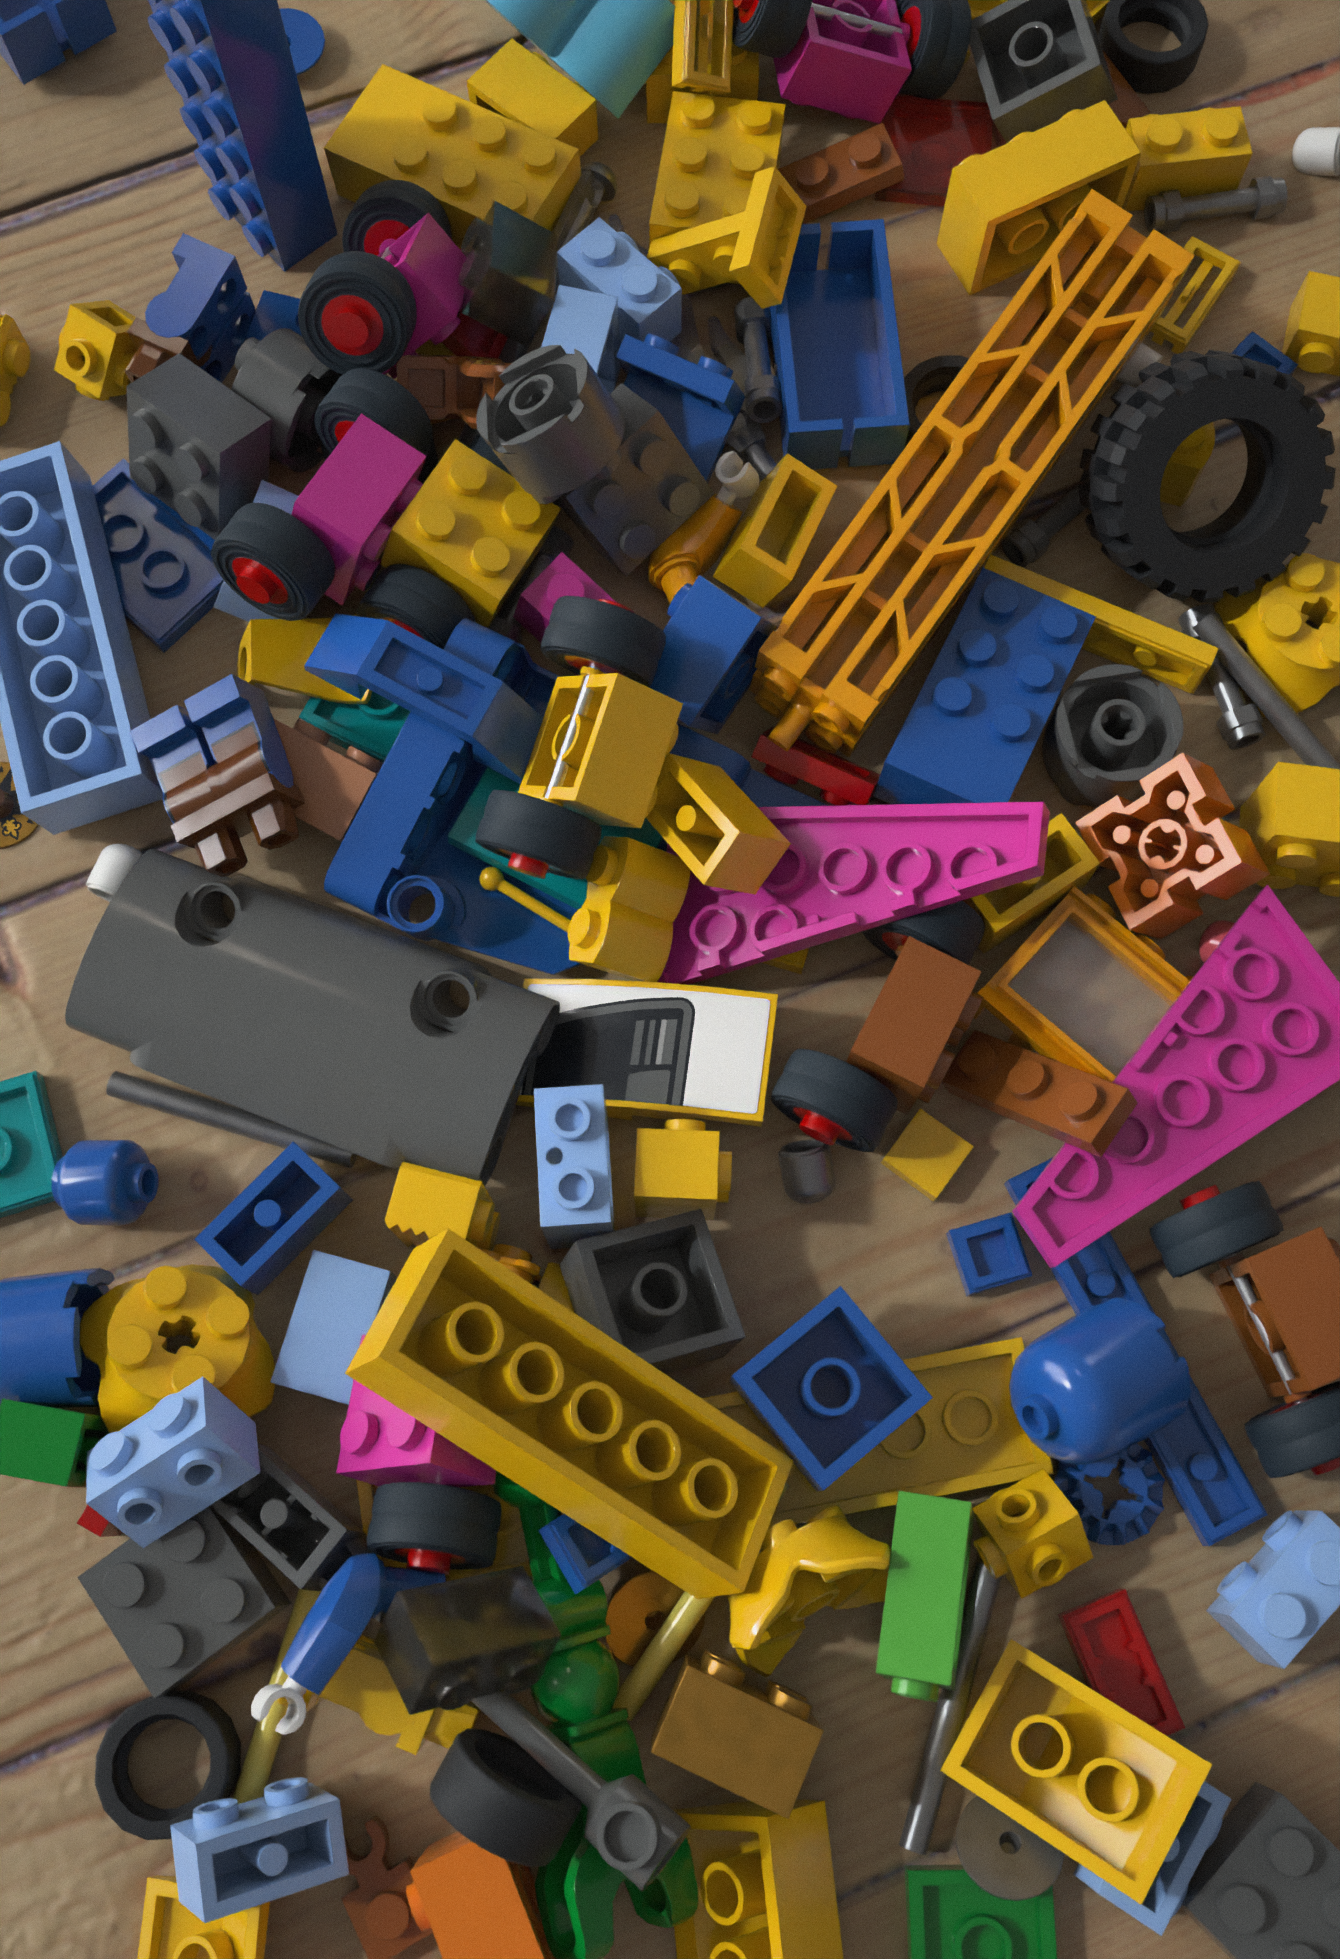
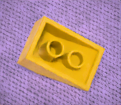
M1011 1639L940 1771L1142 1905L1212 1764Z

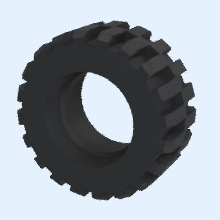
M1209 350L1205 355L1194 351L1174 354L1170 360V366L1154 362L1140 370L1138 376L1142 383L1136 388L1123 384L1110 397L1117 406L1109 417L1098 414L1090 429L1091 432L1099 435L1094 450L1083 449L1079 468L1090 473L1089 482H1083L1078 486L1080 504L1092 512L1087 515L1085 523L1091 537L1102 543L1101 551L1112 563L1150 589L1155 588L1165 596L1180 601H1185L1191 596L1200 603L1219 602L1223 598V590L1238 598L1253 592L1256 588L1254 580L1259 577L1271 582L1286 570L1282 562L1291 553L1300 557L1311 543V540L1306 538L1305 535L1312 523L1322 524L1329 507L1321 503L1324 489L1332 490L1334 488L1336 468L1326 465L1325 456L1332 455L1335 451L1332 432L1317 427V425L1324 421L1325 413L1316 399L1304 396L1305 386L1293 376L1276 371L1274 366L1232 353ZM1222 419L1235 422L1243 434L1248 458L1246 475L1237 497L1228 509L1211 523L1191 531L1177 532L1172 530L1165 522L1160 502L1162 477L1172 454L1191 433L1202 426Z

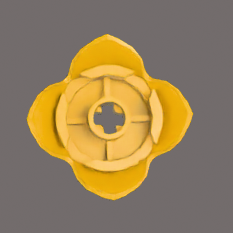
M1302 553L1300 557L1295 555L1285 565L1286 570L1271 582L1262 577L1254 580L1256 588L1253 592L1235 598L1224 591L1223 598L1219 602H1214V609L1216 613L1220 614L1225 628L1235 639L1244 641L1247 646V654L1296 713L1316 705L1332 688L1340 686V563L1318 558L1309 553ZM1307 619L1314 622L1319 628L1315 629L1307 625ZM1258 708V710H1259V712L1261 713V715H1262L1263 717H1266V716L1263 714V712Z
M193 1264L176 1268L160 1266L153 1269L146 1278L131 1280L115 1286L94 1301L84 1312L80 1323V1346L85 1357L97 1364L100 1369L101 1380L98 1402L101 1418L109 1433L120 1431L152 1410L164 1397L178 1393L202 1376L249 1418L262 1412L272 1404L275 1384L270 1383L274 1372V1359L269 1344L254 1321L255 1303L249 1290L241 1287L224 1269L215 1266ZM185 1335L191 1338L190 1344L195 1345V1347L182 1346L176 1354L166 1351L167 1338Z
M838 1505L819 1512L799 1529L792 1519H787L773 1525L767 1530L760 1548L761 1552L758 1553L744 1592L726 1595L730 1604V1643L736 1649L743 1664L764 1677L770 1676L778 1663L794 1646L803 1630L806 1629L804 1625L805 1618L821 1610L826 1605L832 1607L835 1611L836 1609L857 1608L885 1601L891 1555L890 1546L884 1542L872 1539L853 1528Z

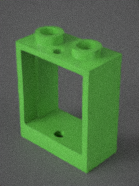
M905 1491L898 1492L876 1673L892 1680L891 1693H895V1695L938 1702L939 1688L955 1691L974 1524L971 1502Z

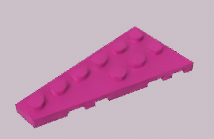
M1044 802L758 807L791 843L755 895L703 885L690 870L687 893L682 907L673 921V938L668 960L657 982L690 985L1044 875L1050 811ZM667 844L666 852L678 856L670 845Z
M1266 885L1257 894L1112 1081L1115 1084L1128 1088L1138 1104L1103 1156H1096L1065 1142L1012 1210L1050 1268L1056 1267L1340 1080V983L1269 885Z

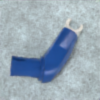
M375 1553L358 1554L349 1557L327 1582L296 1633L281 1663V1668L289 1676L283 1685L269 1684L260 1689L255 1695L251 1705L253 1718L260 1722L269 1713L270 1707L275 1700L286 1697L288 1709L286 1715L279 1721L275 1731L282 1735L297 1731L303 1724L306 1716V1705L302 1697L308 1689L317 1695L322 1693L359 1640L371 1619L376 1618L379 1612L424 1615L428 1618L439 1616L443 1607L440 1603H433V1599L445 1601V1575L443 1573L408 1568L384 1566L383 1561Z

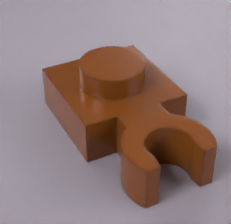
M375 1815L364 1824L372 1841V1848L369 1854L361 1856L353 1853L345 1838L349 1875L355 1876L358 1886L347 1891L341 1897V1900L367 1958L389 1959L431 1935L433 1932L431 1928L423 1932L419 1929L409 1906L406 1886L414 1882L410 1873L414 1864L410 1856L398 1863L390 1865L386 1857L389 1847L388 1829L385 1823Z

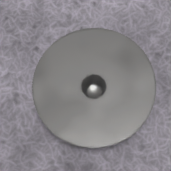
M978 1795L967 1804L960 1815L956 1829L957 1853L966 1873L981 1889L1001 1899L1021 1901L1039 1896L1055 1882L1063 1865V1852Z

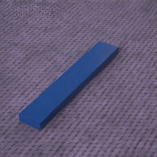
M1053 1158L1004 1183L1015 1205L1018 1204ZM1107 1232L1056 1267L1050 1268L1075 1315L1090 1306L1102 1304L1117 1297L1140 1303L1155 1314L1110 1232ZM1165 1330L1158 1332L1168 1344L1174 1360L1178 1359L1179 1355ZM1190 1376L1191 1394L1185 1413L1169 1423L1163 1430L1144 1440L1202 1546H1211L1268 1514Z

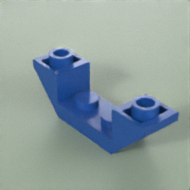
M335 613L305 663L304 668L306 671L360 700L367 689L394 702L471 743L473 760L521 785L543 720L539 713L500 679L389 620Z

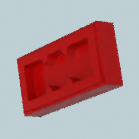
M1116 1589L1057 1614L1089 1688L1166 1736L1185 1728L1126 1589Z

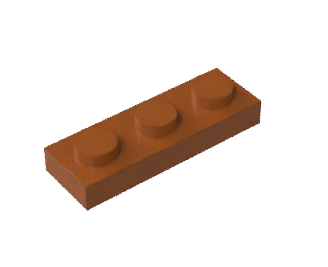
M977 1030L973 1031L956 1055L941 1082L952 1095L1099 1157L1103 1156L1138 1104L1130 1090L1126 1087Z

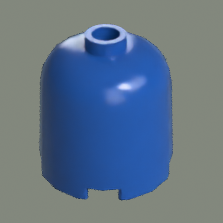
M102 1268L10 1277L0 1280V1404L2 1399L54 1408L99 1407L98 1393L101 1372L98 1365L88 1360L80 1346V1323L84 1312L91 1304L109 1291L107 1285L114 1281L112 1272Z
M1117 1297L1105 1303L1090 1306L1030 1343L1015 1359L1009 1390L1011 1405L1019 1425L1031 1442L1046 1455L1075 1466L1103 1461L1163 1430L1169 1423L1184 1414L1191 1394L1189 1366L1186 1359L1182 1356L1174 1360L1168 1344L1158 1333L1166 1327L1163 1321L1140 1303Z

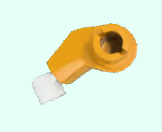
M734 451L725 453L716 464V477L723 484L719 493H714L707 502L650 554L648 561L649 582L654 587L664 591L669 604L685 584L690 583L693 585L698 576H702L718 559L743 511L733 505L736 497L746 498L757 491L759 475L750 462L743 466V460Z

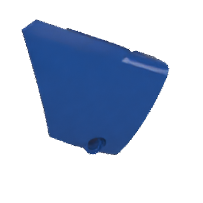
M468 618L461 620L450 635L443 650L500 679L537 713L544 717L556 679L561 676L535 664L524 645ZM410 712L329 866L324 881L325 892L423 941H442L554 976L582 965L581 963L569 960L570 943L567 932L499 890H485L480 884L479 876L482 870L492 866L448 843V835L487 767L473 760L471 743ZM678 724V737L670 754L720 766L757 807L828 806L752 769L750 762L734 750ZM663 839L658 849L666 851L668 843ZM501 871L506 881L571 920L577 909ZM432 894L436 905L432 916L423 923H412L409 918L411 903L420 895Z

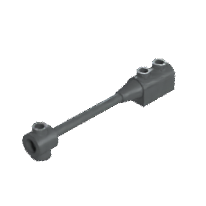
M258 1443L260 1473L210 1505L301 1590L322 1591L327 1582L349 1557L373 1553L367 1549V1535L267 1445ZM379 1612L374 1620L380 1623H387L587 1807L584 1838L600 1852L603 1859L610 1866L620 1870L641 1891L647 1889L681 1846L691 1826L634 1774L606 1782L423 1615Z

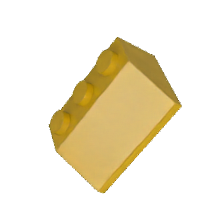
M796 1799L789 1819L752 1801L674 1810L691 1826L686 1838L691 1849L698 1887V1907L696 1912L686 1922L674 1926L677 1959H844L825 1800Z

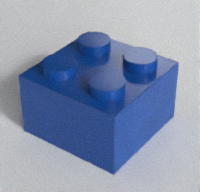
M699 575L693 585L690 583L685 584L677 592L669 605L667 614L671 619L663 629L666 635V644L658 661L654 680L649 688L683 703L678 717L680 721L689 727L718 734L751 685L753 674L757 670L755 664L759 649L772 631H776L778 627L722 588Z
M841 1286L735 1372L729 1381L789 1458L794 1460L793 1463L816 1492L824 1491L933 1398Z

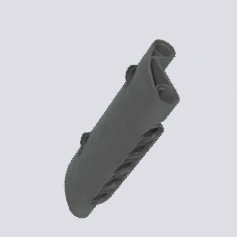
M151 848L140 857L126 876L97 925L75 977L66 1006L65 1020L67 1026L73 1030L131 1052L130 1061L145 1071L376 1163L400 1169L402 1162H407L482 1181V1184L486 1186L499 1159L529 1063L540 1056L548 1045L559 1016L560 1002L509 982L499 980L493 977L487 968L478 963L264 884L250 877H221L207 872L204 867ZM225 894L231 898L235 906V917L233 920L228 918L223 909L222 903ZM452 980L460 982L467 989L470 997L467 1009L457 1006L451 999L449 991Z

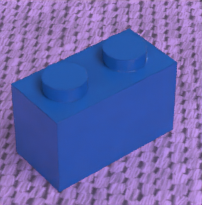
M293 1141L194 1240L241 1287L259 1295L353 1199Z

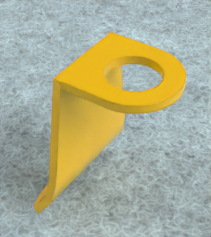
M306 618L297 621L250 619L239 646L237 677L252 685L259 683L344 704H368L373 692L367 689L360 700L305 670V663L332 618Z

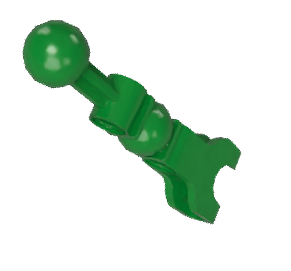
M496 1471L495 1484H491L498 1497L510 1506L519 1509L533 1581L524 1583L516 1589L513 1596L512 1611L517 1632L523 1640V1655L538 1654L530 1670V1689L539 1714L552 1723L545 1727L606 1782L634 1774L646 1785L638 1744L634 1732L627 1722V1718H629L627 1708H612L619 1693V1669L611 1650L598 1640V1638L611 1634L610 1626L606 1624L608 1608L603 1585L600 1580H597L579 1593L575 1594L539 1532L545 1525L560 1517L561 1511ZM581 1802L582 1808L556 1857L547 1866H539L535 1881V1893L541 1921L552 1955L556 1959H602L609 1953L614 1944L613 1901L620 1883L623 1881L636 1914L646 1923L664 1928H672L689 1920L698 1907V1887L688 1839H684L674 1856L649 1887L641 1891L620 1870L610 1866L603 1859L600 1852L584 1838L587 1807Z

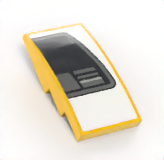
M524 979V989L559 1001L560 1011L548 1045L540 1056L529 1063L516 1105L535 1107L534 1089L603 1084L608 1117L632 1120L633 1115L665 1120H696L697 1118L762 1126L778 994L646 981Z

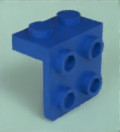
M647 333L643 342L625 334L616 355L620 363L629 371L623 385L659 410L706 482L709 483L746 398L735 380L731 379L733 370L718 361L704 356L700 357L698 364L677 356L680 350L679 347L659 336Z

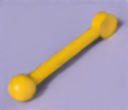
M492 866L482 870L479 881L485 890H499L568 933L570 919L506 881L499 868Z

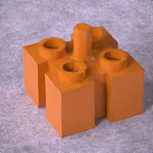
M1181 753L1139 780L1146 794L1135 802L1116 795L1075 822L1086 845L1100 862L1099 866L1119 873L1121 878L1110 884L1108 888L1129 930L1154 938L1162 939L1204 914L1197 902L1204 895L1209 894L1226 901L1270 875L1247 830L1222 820V817L1235 810L1213 767L1185 753Z

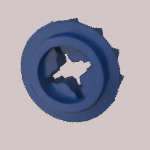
M1137 1443L1096 1463L1075 1466L1060 1461L1058 1464L1054 1482L1079 1513L1089 1541L1102 1545H1125L1150 1533L1151 1526L1156 1521L1158 1515L1164 1510L1162 1499L1165 1479L1159 1473L1153 1461L1152 1453ZM1119 1461L1120 1464L1117 1470L1120 1473L1119 1484L1128 1489V1493L1135 1495L1136 1498L1135 1500H1114L1110 1505V1509L1105 1510L1102 1518L1104 1506L1101 1505L1103 1493L1094 1489L1093 1484L1083 1481L1084 1476L1088 1478L1109 1477L1112 1469L1117 1467Z

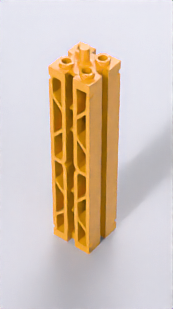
M1091 189L1078 207L1074 218L1067 222L782 617L777 630L772 631L759 649L755 664L757 670L753 674L750 691L756 694V702L766 712L780 719L767 739L788 752L807 724H810L805 731L806 736L819 748L829 753H836L838 750L847 757L852 755L869 727L876 721L979 575L982 568L986 565L990 554L993 555L1137 351L1145 336L1154 327L1171 299L1172 292L1192 262L1194 254L1155 229L1152 230L1148 237L1140 234L1128 226L1133 216L1132 214Z

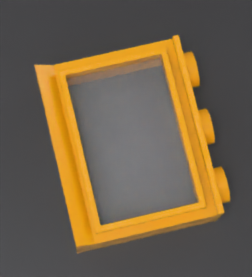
M1074 886L991 980L977 992L978 995L983 997V1000L974 1018L977 1019L987 1009L1013 1031V1034L1008 1039V1043L1029 1051L1035 1050L1042 1056L1112 1082L1193 977L1183 976L1165 961L1164 952L1154 941L1140 934L1134 935L1116 920L1113 909L1103 899L1094 894L1085 895Z

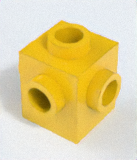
M110 300L70 304L65 325L59 335L60 347L54 370L75 383V388L78 392L95 400L106 401L110 397L127 394V385L131 384L125 369L137 352L127 331L136 317Z
M1044 1468L1008 1488L997 1491L989 1499L972 1508L982 1534L980 1538L973 1542L983 1564L995 1580L1005 1575L1021 1599L1042 1587L1057 1583L1066 1573L1093 1558L1079 1513Z

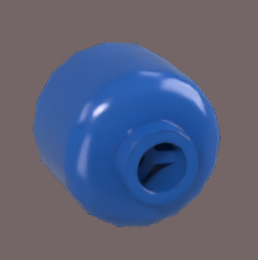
M131 1140L79 1141L57 1162L52 1175V1193L56 1203L62 1207L69 1219L81 1225H126L134 1223L145 1212L148 1203L155 1198L159 1185L156 1167L150 1163L145 1150Z

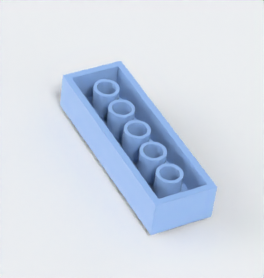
M60 441L0 461V723L21 813L55 835L163 799V792L150 760L147 756L138 753L130 730L150 720V715L91 478Z

